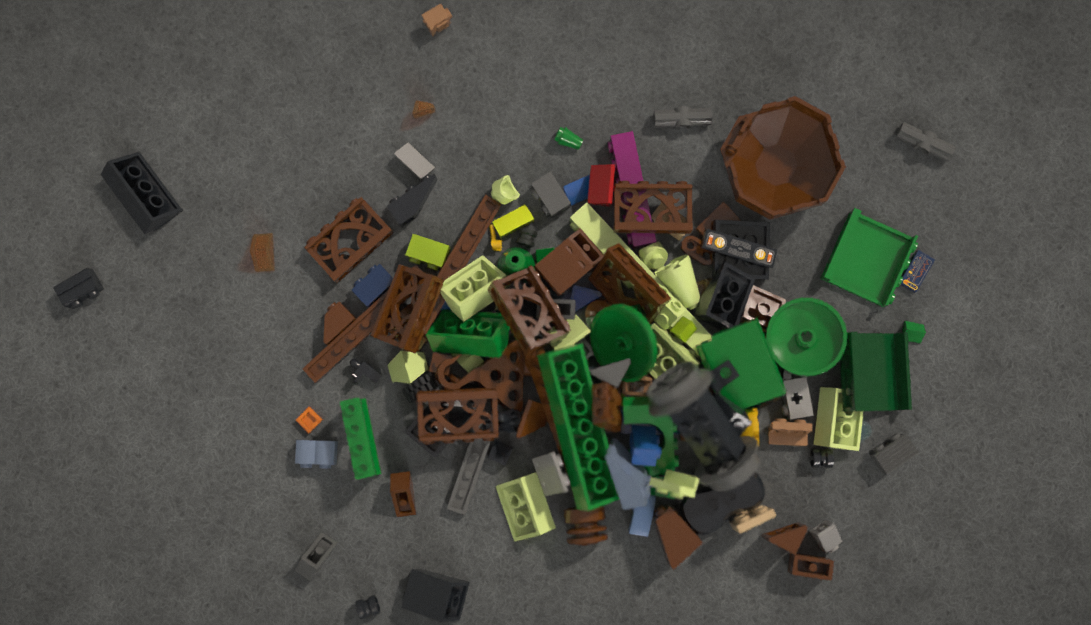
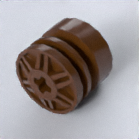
M604 505L590 511L578 510L577 507L564 509L565 523L574 524L573 528L566 530V534H575V536L567 538V544L584 546L608 540L606 533H598L599 531L607 530V526L597 524V521L606 518Z

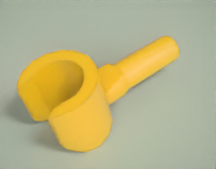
M489 225L492 250L501 251L502 240H496L494 225Z

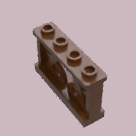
M618 181V184L614 185L613 233L690 234L693 231L692 184H687L685 181H679L676 184H668L667 181H658L657 184H649L648 181H638L637 184H630L629 181ZM631 192L633 194L631 199L626 197V200L632 204L631 207L622 203L620 198L622 193ZM676 192L682 193L685 197L684 203L678 207L674 206L680 199L673 198V194ZM651 196L660 200L667 207V209L658 214L655 222L650 221L645 211L638 209ZM619 207L628 210L624 222H619ZM686 207V223H682L678 211ZM635 212L643 215L644 220L642 222L637 221L636 218L639 215H634ZM670 213L671 215H667L669 221L664 222L662 220V216L664 214Z
M362 197L352 200L347 210L340 211L335 216V220L331 224L327 223L320 230L321 233L316 237H311L304 247L336 283L340 282L394 233ZM358 210L367 211L368 219L365 224H362V214L360 218H355V213ZM373 217L383 227L380 231L369 226ZM342 230H360L357 235V244L360 249L357 251L351 248H341L338 250V240ZM364 232H367L364 237H369L367 242H362L361 240ZM321 243H326L327 247L322 250L325 252L331 251V254L327 256L319 255L317 252L318 246ZM343 252H349L350 257L348 259H344V254L340 257L339 254ZM333 258L337 269L333 272L324 261Z
M620 243L605 251L604 257L588 278L612 305L624 304L632 306L640 303L642 313L644 308L646 313L645 319L650 325L664 306L672 299ZM610 261L613 263L612 267L608 266ZM604 271H608V272H610L612 275H607V276H606L603 272H604ZM620 280L630 281L634 285L637 299L626 297L623 294ZM650 303L654 308L650 310L647 304Z
M399 264L373 327L371 337L416 354L444 280ZM411 276H413L414 278V286L412 285V282L409 281ZM419 277L425 279L422 285H419ZM411 297L414 306L413 311L401 320L399 305ZM395 330L392 335L387 336L389 331ZM399 334L402 336L400 342L394 340Z
M533 266L491 282L488 292L526 356L567 337L571 331L569 323L561 315L559 306L552 300L548 288L543 285L539 273L534 270ZM525 279L531 288H527L524 283L522 290H520L518 283L520 280ZM514 283V289L504 288L505 286ZM516 298H517V300H518V305H514V303L512 302V300H514V301L516 302ZM522 298L540 306L537 322L529 316H521L518 311L523 304ZM526 321L531 323L529 328L525 324ZM552 322L557 332L551 334L546 332L542 327L548 330H552V327L549 326V323ZM540 332L545 338L536 342L534 338Z
M496 388L417 391L419 442L434 444L435 441L443 440V443H454L455 440L463 439V442H474V439L482 438V441H494V438L499 437ZM490 398L492 401V414L483 411L486 400ZM455 400H460L463 409L473 414L459 428L449 423L442 416L451 411ZM469 400L474 401L472 407H476V410L467 407ZM428 401L432 414L423 418L422 402ZM441 402H447L448 407L439 412L438 409L443 408L440 406ZM481 415L491 420V426L487 430L479 429L481 423L485 424L484 420L479 418ZM431 418H436L437 420L431 424V427H438L435 433H429L425 429L426 422ZM471 427H473V430H474V431H472V432H466V431H468ZM444 428L451 433H443Z

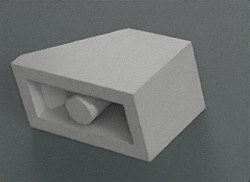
M823 521L809 531L820 549L825 553L834 552L839 548L838 545L842 543L834 523Z

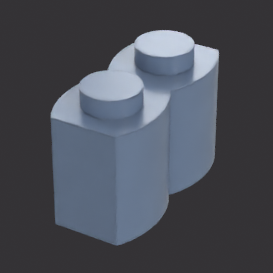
M296 440L295 464H300V468H312V464H319V468L331 469V465L337 464L338 441Z

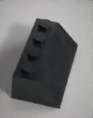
M140 152L107 161L100 175L144 234L159 229L183 211Z

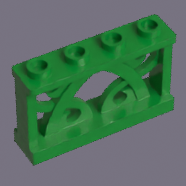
M357 397L341 401L340 406L355 479L358 480L382 474L367 399Z

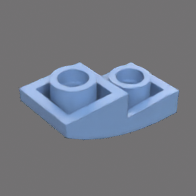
M654 495L648 498L646 506L632 508L633 514L628 528L629 534L648 537L654 512Z

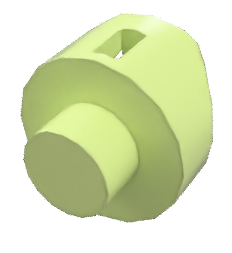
M509 175L494 181L492 184L491 196L501 204H508L520 196L513 186Z
M658 241L640 249L639 257L649 269H659L666 263L668 253Z

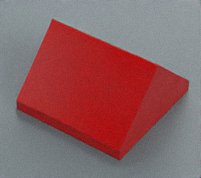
M591 165L588 192L589 204L609 207L612 204L615 165Z

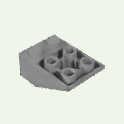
M552 451L532 458L545 496L568 491L567 486L570 483L566 472H561L560 467L563 466L559 454L555 455V452Z

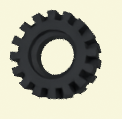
M431 372L402 388V392L407 401L411 403L417 400V391H433L439 387V384Z

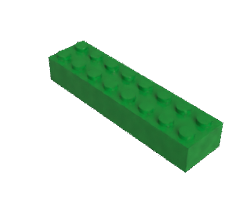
M570 345L537 355L577 509L590 511L619 500L620 498L606 460L609 445L605 430L602 427L593 425V384L583 345Z

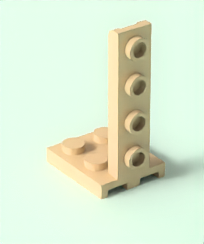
M759 505L753 510L736 513L737 516L729 523L733 530L742 533L776 517V514L772 508Z

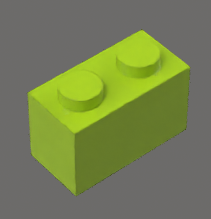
M412 234L406 257L410 258L409 262L420 265L422 262L428 264L427 268L438 271L446 262L451 248L449 245Z

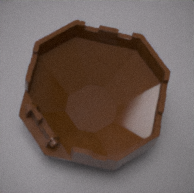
M794 96L784 101L765 104L760 111L739 116L720 149L736 202L769 220L821 206L827 202L846 168L845 162L840 156V146L836 133H833L831 127L832 120L830 115Z

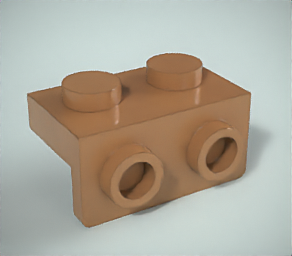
M775 419V421L768 425V444L807 446L808 434L812 432V423H806V420L787 422L786 419Z

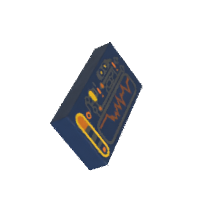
M917 250L908 268L902 275L901 285L914 293L917 292L935 259Z

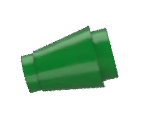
M560 127L554 141L558 142L557 144L579 150L583 139L568 128Z

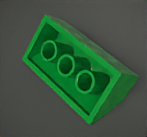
M442 309L426 333V337L433 352L500 358L508 345L509 326L501 313L477 312L463 322L452 310Z

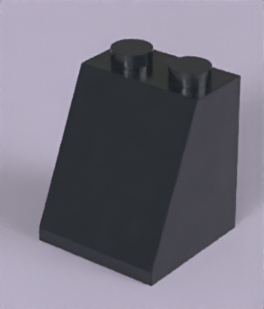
M411 569L407 578V588L402 597L401 608L439 622L460 621L470 582L423 569Z

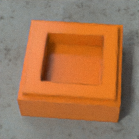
M309 406L296 421L310 434L323 419Z

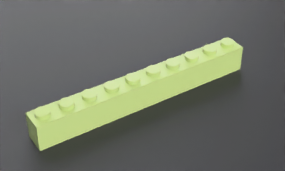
M585 203L570 217L571 228L575 232L581 228L603 255L608 248L620 243L657 283L666 288L616 233H613L610 226L588 203ZM622 281L628 289L632 287L634 290V285L630 281ZM668 290V292H669L677 301H679V300ZM686 309L667 330L672 329L682 316L691 320L698 329L687 342L684 343L677 336L674 337L681 344L684 343L688 351L700 360L696 345L711 339V335Z

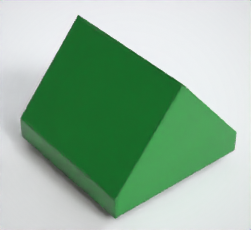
M904 321L902 332H908V341L921 343L926 334L924 325Z

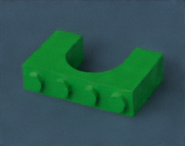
M648 396L623 397L624 424H653L659 427L665 435L659 444L661 456L660 459H656V465H643L648 476L665 475L666 470L675 471V467H679L678 455H674V450L678 449L677 438H673V432H677V427L670 416H651L648 411L651 400Z

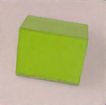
M682 316L670 331L686 343L698 328L691 320Z

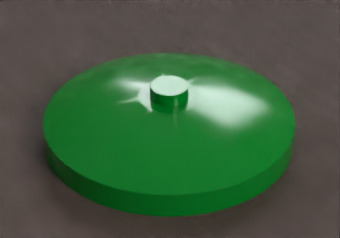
M798 298L785 303L773 314L768 324L766 338L775 362L782 369L794 375L807 377L825 373L838 363L846 348L847 330L840 314L828 303L815 298Z
M614 304L599 311L591 325L590 340L594 355L601 367L630 359V364L621 381L635 382L646 377L654 368L657 360V342L648 321L636 309L624 304Z

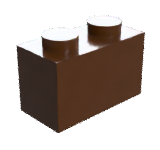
M790 552L787 572L792 575L832 581L834 560L799 553L795 555Z

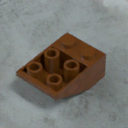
M579 228L538 262L534 268L554 292L560 296L595 267L604 255L583 230Z

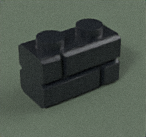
M86 268L54 286L53 289L64 307L76 309L83 305L82 301L99 296V292L104 288L94 270Z

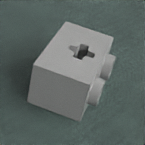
M807 378L783 381L787 390L783 397V416H787V419L813 416ZM798 396V400L796 402L791 401V397Z

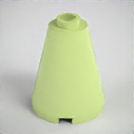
M688 255L677 257L671 260V263L654 272L656 277L685 308L692 310L697 307L700 294Z

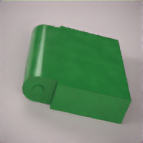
M758 318L714 333L711 339L696 345L704 369L711 371L729 359L740 376L725 385L718 393L740 408L745 409L785 395L787 390ZM724 367L721 369L720 374L723 378H730L732 372L729 368Z

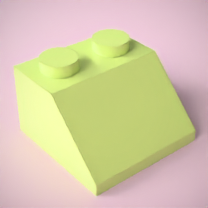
M575 315V320H567L571 330L567 337L550 344L553 350L575 345L587 337L591 331ZM552 327V330H548L547 332L554 334L557 331L555 327Z

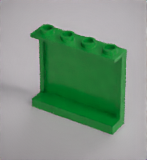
M854 208L849 212L820 279L881 307L891 305L895 299V294L893 293L903 280V277H901L903 270H906L910 264V254L914 253L918 246L916 242L918 236L911 237L862 215L861 210Z

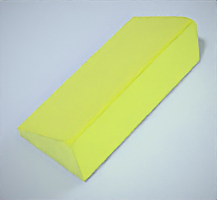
M525 204L492 223L500 238H503L521 227L534 222V218Z

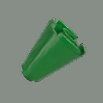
M512 247L501 254L497 267L507 277L529 266L534 268L535 260L526 249Z

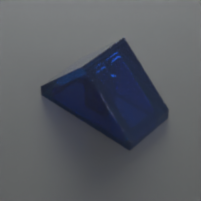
M574 285L570 300H575V313L602 297V293Z

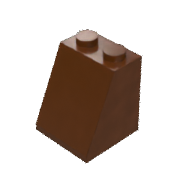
M661 504L655 509L653 520L667 563L674 570L703 542L669 505L663 506Z

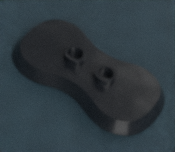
M755 471L745 482L727 491L716 492L711 487L696 489L694 498L685 496L682 499L680 512L683 520L694 533L708 535L717 531L731 515L757 508L764 500L765 487L760 476Z

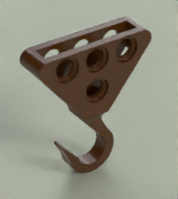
M517 340L508 343L500 358L489 357L454 384L446 381L444 370L462 354L446 359L438 365L436 379L443 388L449 390L459 389L473 381L480 388H496L497 403L506 411L512 408L514 410L517 409L519 412L522 411L524 352ZM511 352H514L517 356L515 362L510 360ZM493 370L496 371L498 375L495 381H493L490 377V374ZM511 371L516 374L514 382L509 378ZM511 390L515 393L513 401L509 399V392Z

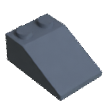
M613 438L606 454V460L623 510L646 506L648 498L651 496V487H653L649 485L651 476H648L643 465L631 464L630 452L616 438Z

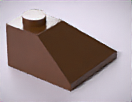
M528 400L516 435L517 438H521L545 426L546 422L548 423L541 403Z

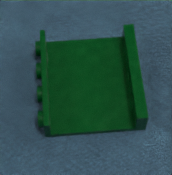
M847 332L846 348L840 359L843 412L912 410L908 332Z

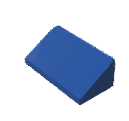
M590 175L563 186V191L571 202V206L588 199Z

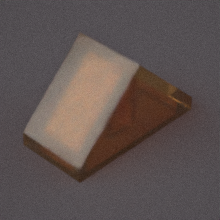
M273 233L254 234L250 253L255 272L275 271Z

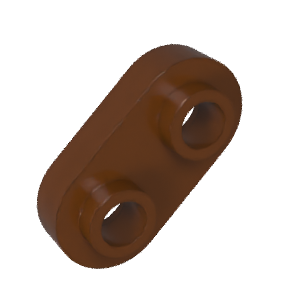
M685 237L681 242L682 252L701 265H711L713 251L700 248L702 240L697 237ZM692 243L694 248L688 249L687 244ZM704 253L709 254L710 258L708 260L703 258Z

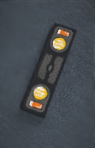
M710 229L704 230L700 248L768 268H773L777 249Z

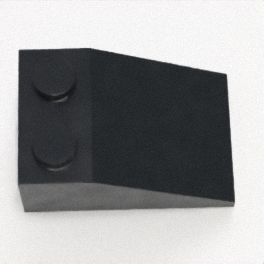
M723 262L700 297L693 316L721 331L739 325L755 278L727 262Z

